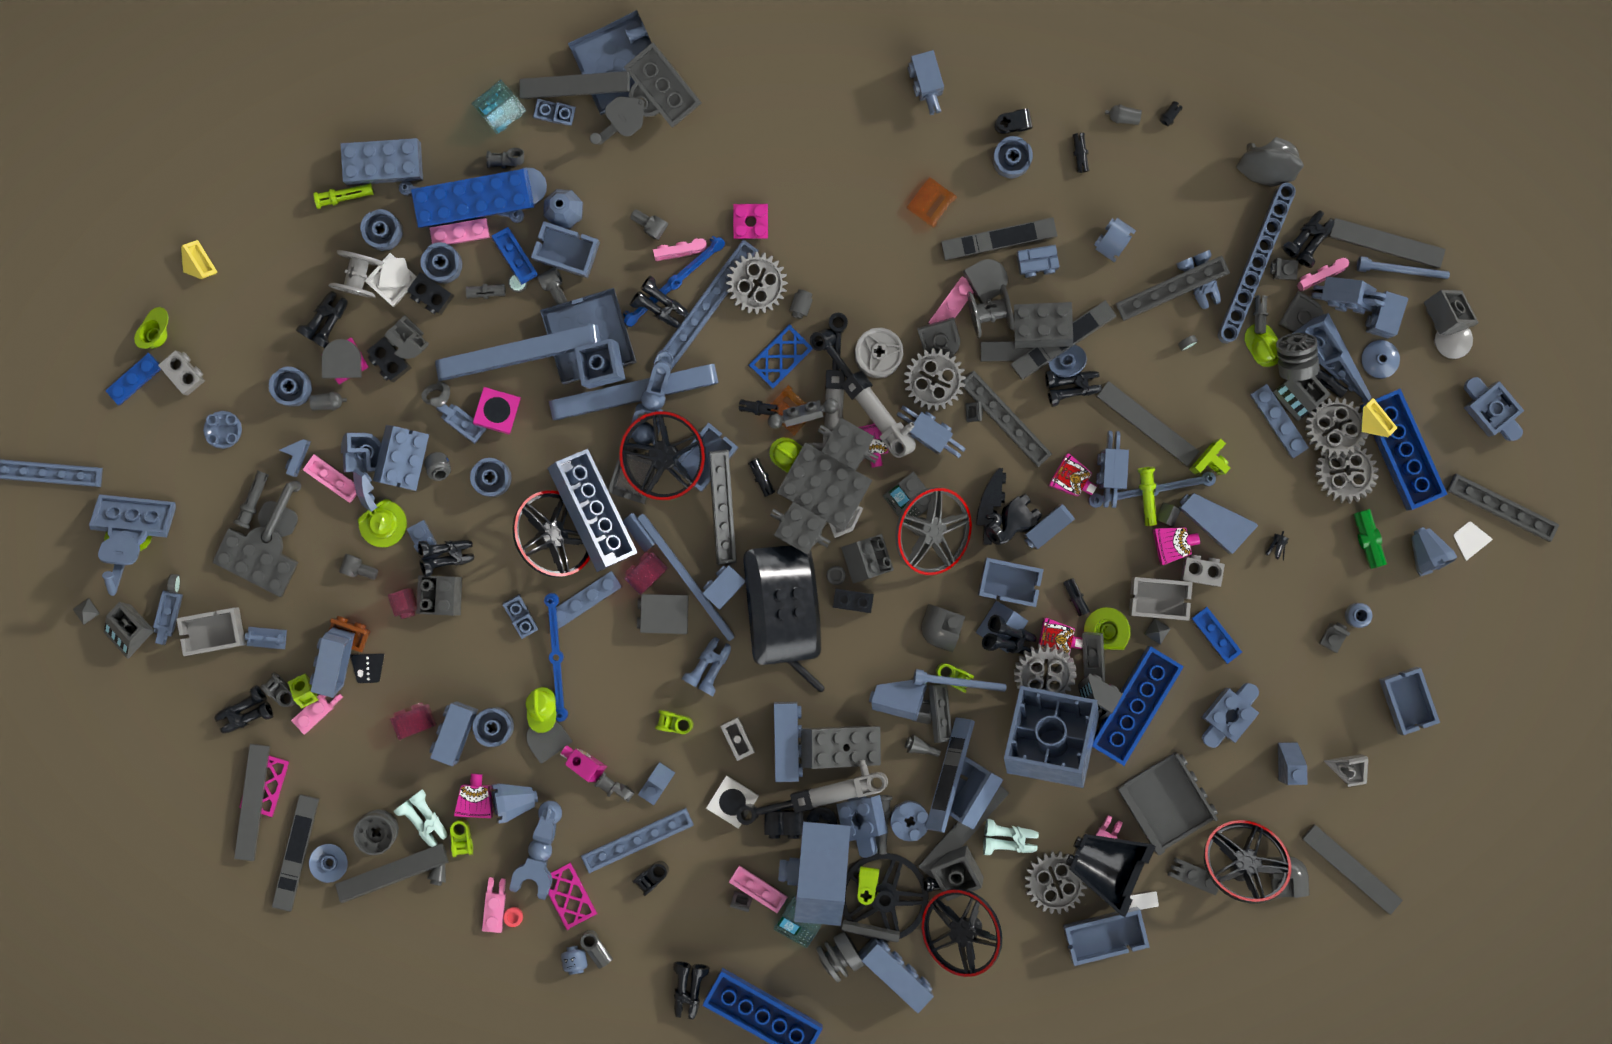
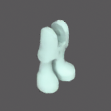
M422 789L393 812L397 816L405 815L414 824L421 838L429 846L434 847L438 843L431 834L433 830L443 840L447 838L448 834L435 812L432 813L425 801L426 794ZM412 804L423 814L426 819L425 823L414 810Z
M986 819L985 836L1012 837L1014 841L984 837L983 855H991L997 849L1013 850L1018 853L1036 852L1038 845L1026 844L1025 839L1038 838L1039 833L1035 830L1012 826L1013 828L998 826L994 820Z

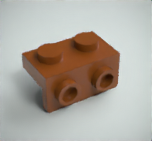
M341 616L331 618L329 630L335 627L354 632L352 649L363 652L370 630L365 629L366 625L355 622V625L347 623L348 619Z

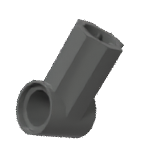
M587 930L582 934L580 944L599 969L613 960L595 931ZM587 936H591L594 938L595 942L593 944H587L584 941V938Z

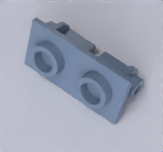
M248 627V633H245V640H247V646L285 649L287 630Z

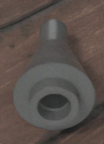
M914 734L908 737L905 743L907 753L930 754L939 757L941 750L931 747Z
M445 864L431 870L427 878L431 880L430 884L441 886L442 882L446 883Z

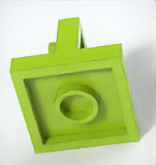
M1221 438L1214 440L1189 470L1194 474H1198L1208 465L1218 475L1226 474L1230 469L1227 465L1229 462L1221 455L1217 456L1226 443Z

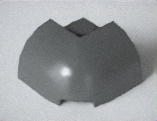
M405 315L385 334L388 342L399 348L394 354L400 358H415L429 345L422 337L424 333Z
M928 604L921 626L923 637L929 644L953 652L965 616Z
M1268 857V859L1283 862L1282 857ZM1290 857L1291 876L1282 893L1276 898L1309 896L1307 868L1302 861L1295 857ZM1269 865V866L1284 867V866H1279V865ZM1269 873L1272 892L1281 884L1284 873Z

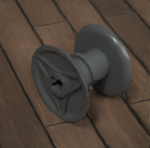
M1004 284L1000 287L1001 299L994 301L988 299L986 303L976 305L973 294L971 292L967 293L970 314L977 338H980L982 335L981 323L991 321L993 323L997 319L1006 318L1009 329H1015L1012 307Z

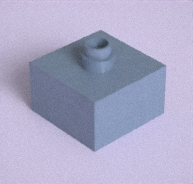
M1020 686L1004 755L1007 773L1084 788L1099 718L1098 701Z
M803 822L800 858L790 857L789 861L780 860L778 881H787V885L797 886L794 922L841 926L845 903L850 826Z

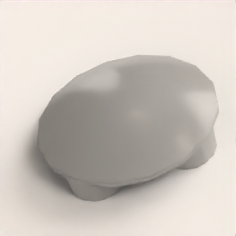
M1469 328L1452 335H1440L1437 332L1434 345L1443 356L1458 359L1464 357L1470 351L1473 345V336Z

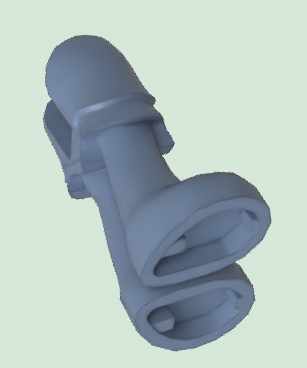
M1210 250L1194 256L1193 259L1192 257L1176 263L1179 270L1186 272L1194 268V262L1197 266L1208 262L1211 258ZM1216 280L1194 289L1193 294L1202 309L1209 308L1205 295L1207 293H1210L1215 305L1221 302Z
M714 637L701 653V656L698 658L700 661L691 673H685L681 678L697 687L708 663L713 662L707 675L698 687V689L711 696H714L716 691L713 686L714 680L731 652V646L728 643L721 650L720 655L713 652L720 640L717 637Z

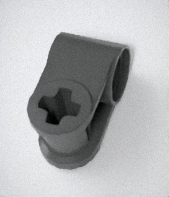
M273 672L270 680L265 685L262 684L260 686L280 706L291 707L296 704L289 685L277 673ZM286 693H288L291 696V700L288 704L284 701V695Z

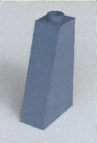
M1195 493L1186 494L1180 500L1181 505L1178 507L1228 554H1233L1258 526L1255 522Z

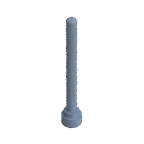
M1359 256L1357 261V271L1359 272L1373 269L1443 279L1450 277L1449 271L1372 262L1371 259Z
M915 669L913 679L914 685H922L929 682L1003 692L1006 691L1007 687L1006 684L928 675L927 672Z

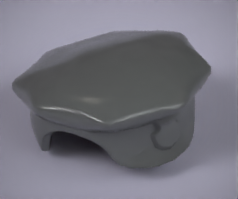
M1275 137L1269 144L1263 147H1256L1254 143L1247 144V152L1243 154L1236 168L1252 182L1275 187L1294 181L1304 164L1300 159L1297 148L1292 143Z

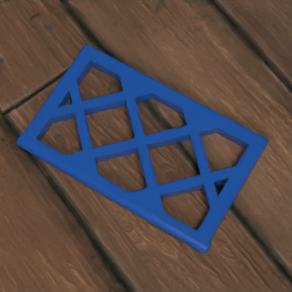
M789 324L749 364V367L774 389L813 348ZM790 330L794 334V341H782V336ZM774 344H780V355H768V351ZM782 344H794V355H782ZM797 344H804L808 349L802 355H797ZM761 358H766V369H758L755 364ZM768 358H780V369H768ZM782 358H794V363L788 369H782ZM768 372H780V377L772 383L768 379Z

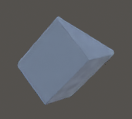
M995 601L976 633L981 637L992 633L1009 639L1011 636L998 634L988 629L990 617L999 615L1005 620L1007 625L1015 629H1024L1028 620L1000 602ZM1000 648V649H1002L1003 651H1005L1006 653H1009V652L1006 651L1005 648Z

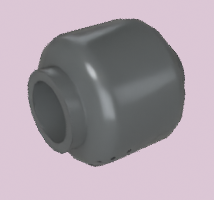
M434 452L426 457L424 466L430 479L441 481L449 476L451 466L447 455L441 452Z

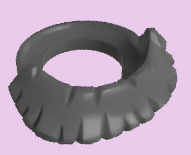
M438 380L437 384H432L424 389L421 395L422 400L434 407H442L450 397V388L447 384ZM434 390L442 392L439 397L427 399V395Z

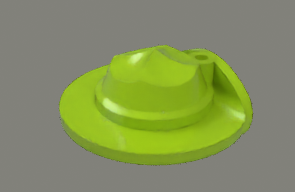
M384 499L376 504V509L372 512L366 511L358 519L362 537L369 544L376 547L395 545L402 539L407 528V519L402 508L391 500Z
M1105 607L1097 609L1089 615L1084 625V632L1103 633L1104 650H1124L1130 638V625L1127 618L1120 611Z

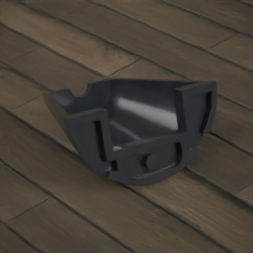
M1084 834L1082 838L1078 836L1073 845L1075 847L1074 853L1068 856L1066 865L1069 866L1071 872L1117 913L1126 917L1133 901L1130 896L1144 864H1149L1156 846Z

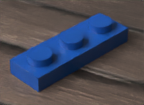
M509 227L492 235V240L521 285L538 276Z
M151 353L146 354L105 391L117 405H121L161 370L158 366L159 362Z
M1208 607L1203 608L1191 618L1226 664L1242 653Z

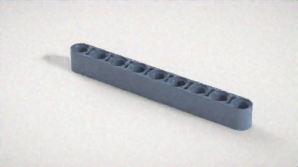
M1283 183L1276 189L1218 331V339L1222 343H1230L1238 337L1295 196L1296 190L1291 183ZM1282 188L1289 191V197H1284L1281 194ZM1274 206H1279L1282 209L1281 215H1277L1274 212ZM1267 224L1274 225L1275 231L1273 233L1267 230ZM1260 241L1267 243V250L1260 248ZM1253 259H1258L1260 261V268H1256L1253 266ZM1247 276L1253 279L1254 283L1252 286L1246 284L1245 278ZM1239 294L1245 295L1246 303L1239 302ZM1232 312H1237L1239 314L1238 321L1232 320ZM1225 329H1228L1232 332L1231 339L1225 338Z
M588 325L438 359L435 361L437 377L439 381L449 380L574 352L577 347L601 341L598 325Z
M715 364L670 373L664 395L719 383ZM650 378L549 401L552 420H560L639 402L643 392L648 387Z

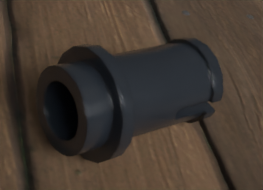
M1173 101L1167 111L1160 115V122L1165 126L1172 125L1175 117L1183 109L1181 105L1178 107V102Z
M927 877L923 880V889L925 891L941 890L935 878Z

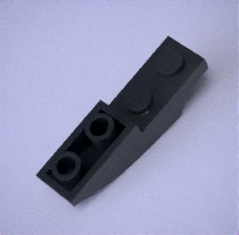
M998 468L992 475L979 503L976 525H983V545H992L986 534V527L994 519H987L986 515L997 513V511L993 510V507H1001V503H1005V492H1002V484H1006V473H1003V468Z

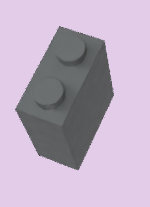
M641 594V598H638V609H641V617H637V629H640V633L688 634L689 595Z

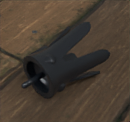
M1282 531L1281 535L1274 534L1273 541L1265 552L1266 555H1269L1277 544L1275 551L1276 559H1280L1283 550L1284 560L1285 546L1289 538L1283 536L1284 531Z

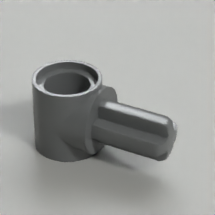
M637 209L630 216L631 220L644 227L646 234L658 241L669 225L663 219L655 215L649 217Z
M556 267L537 276L541 287L545 291L550 290L557 305L567 302L560 287L563 280Z
M345 554L339 570L340 573L351 577L361 575L375 580L378 575V569L362 564V559L349 554Z

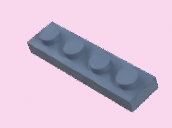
M1267 384L1250 394L1291 459L1309 448Z
M612 571L556 607L558 629L622 588V585Z

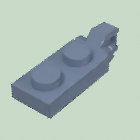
M445 404L442 407H436L443 414L441 418L444 422L473 444H476L486 431V428L474 425V419L456 405L451 404L448 407Z
M162 591L153 626L155 628L154 633H157L155 643L166 645L168 636H172L183 598L182 594Z

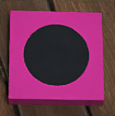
M483 387L473 424L510 435L521 397Z

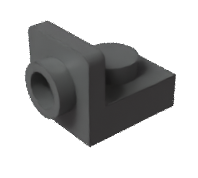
M1276 258L1274 263H1271L1270 274H1273V279L1297 280L1298 260H1281V258Z
M1337 622L1336 625L1330 623L1319 644L1337 653L1346 636L1350 635V632L1346 631L1347 627Z

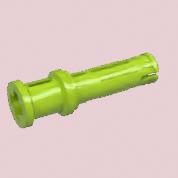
M369 183L337 191L332 188L327 192H314L313 194L317 209H321L322 206L332 204L336 206L341 201L374 195L372 184ZM360 190L362 191V192H360V193H355V194H351V195H346V193H351V192L360 191Z
M1155 467L1138 468L1141 482L1139 488L1143 494L1145 526L1157 525L1154 497L1156 483H1154L1153 474Z

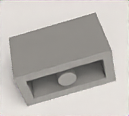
M739 717L720 726L737 761L755 753Z

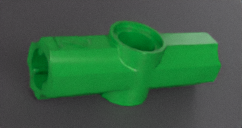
M1367 509L1354 513V519L1359 532L1358 541L1365 552L1369 568L1373 569L1386 565V559L1381 546L1382 537L1375 526L1371 510Z

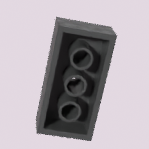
M879 726L801 728V767L803 768L860 766V760H865L867 766L881 765Z

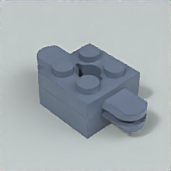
M1326 277L1324 286L1314 285L1313 290L1322 293H1312L1311 297L1326 301L1328 306L1335 307V310L1346 312L1347 309H1353L1355 313L1364 314L1365 311L1372 312L1373 306L1384 307L1385 302L1376 299L1385 300L1387 295L1376 292V288L1362 280Z
M1479 377L1468 379L1464 384V390L1472 398V401L1464 408L1485 434L1490 437L1500 432L1507 441L1520 439L1523 429L1516 422L1515 418L1524 410L1502 383L1498 381L1487 387Z
M902 405L900 409L914 418L915 422L900 412L896 414L908 424L913 422L915 426L909 434L937 455L944 448L955 457H961V454L948 446L947 442L962 452L966 450L951 438L953 433L950 431L952 429L943 422L941 425L934 421L936 417L926 411L925 414L921 412L918 416Z
M1120 431L1115 432L1114 449H1112L1113 432H1107L1106 449L1101 450V453L1097 455V465H1100V472L1096 474V484H1099V489H1104L1103 506L1105 508L1109 506L1110 489H1112L1111 508H1116L1117 490L1127 489L1129 450L1120 449Z
M1245 683L1236 694L1229 688H1224L1201 717L1210 724L1202 735L1205 745L1216 748L1225 737L1231 742H1237L1259 714L1258 711L1251 707V704L1259 696V690L1256 685Z
M880 795L855 797L836 804L840 825L850 826L849 841L856 840L859 855L864 858L875 855L877 853L875 837L888 833Z

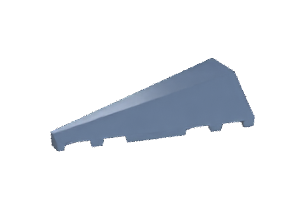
M1329 313L1311 319L1293 332L1315 336L1318 343L1317 355L1319 364L1338 381L1341 379L1347 384L1348 389L1351 392L1357 393L1362 398L1363 403L1370 401L1371 395Z

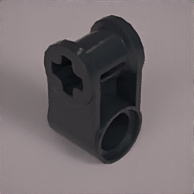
M1020 109L1001 114L995 121V130L1000 134L1032 129L1029 109ZM1002 120H1004V123H1008L1006 128L1004 125H1000Z
M657 861L646 871L638 875L632 882L637 884L643 891V895L646 896L667 876L669 867L665 862ZM655 867H662L664 874L657 875L654 870Z

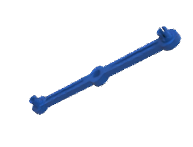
M712 236L710 238L711 245L677 275L670 277L660 291L666 295L672 289L679 288L682 280L712 254L720 251L725 246V241L721 237L716 238ZM652 296L649 298L654 303L658 302V300ZM639 307L631 313L625 311L623 313L625 317L624 323L627 326H633L637 323L638 318L648 309Z
M549 593L544 599L546 606H548L552 652L549 655V661L553 664L556 720L562 722L567 719L568 711L564 708L561 662L564 659V655L560 651L556 606L559 603V597L555 593ZM555 654L558 655L559 660H554L553 656Z

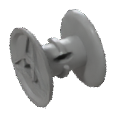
M337 250L338 255L350 259L347 270H344L346 277L344 284L330 283L328 286L347 293L376 298L372 292L363 290L365 279H367L368 265L381 266L384 262L365 255Z
M882 327L872 328L864 332L858 339L854 352L855 362L859 370L863 371L866 376L875 379L885 378L893 374L899 367L903 357V344L899 337L891 330ZM877 349L881 350V357H877Z

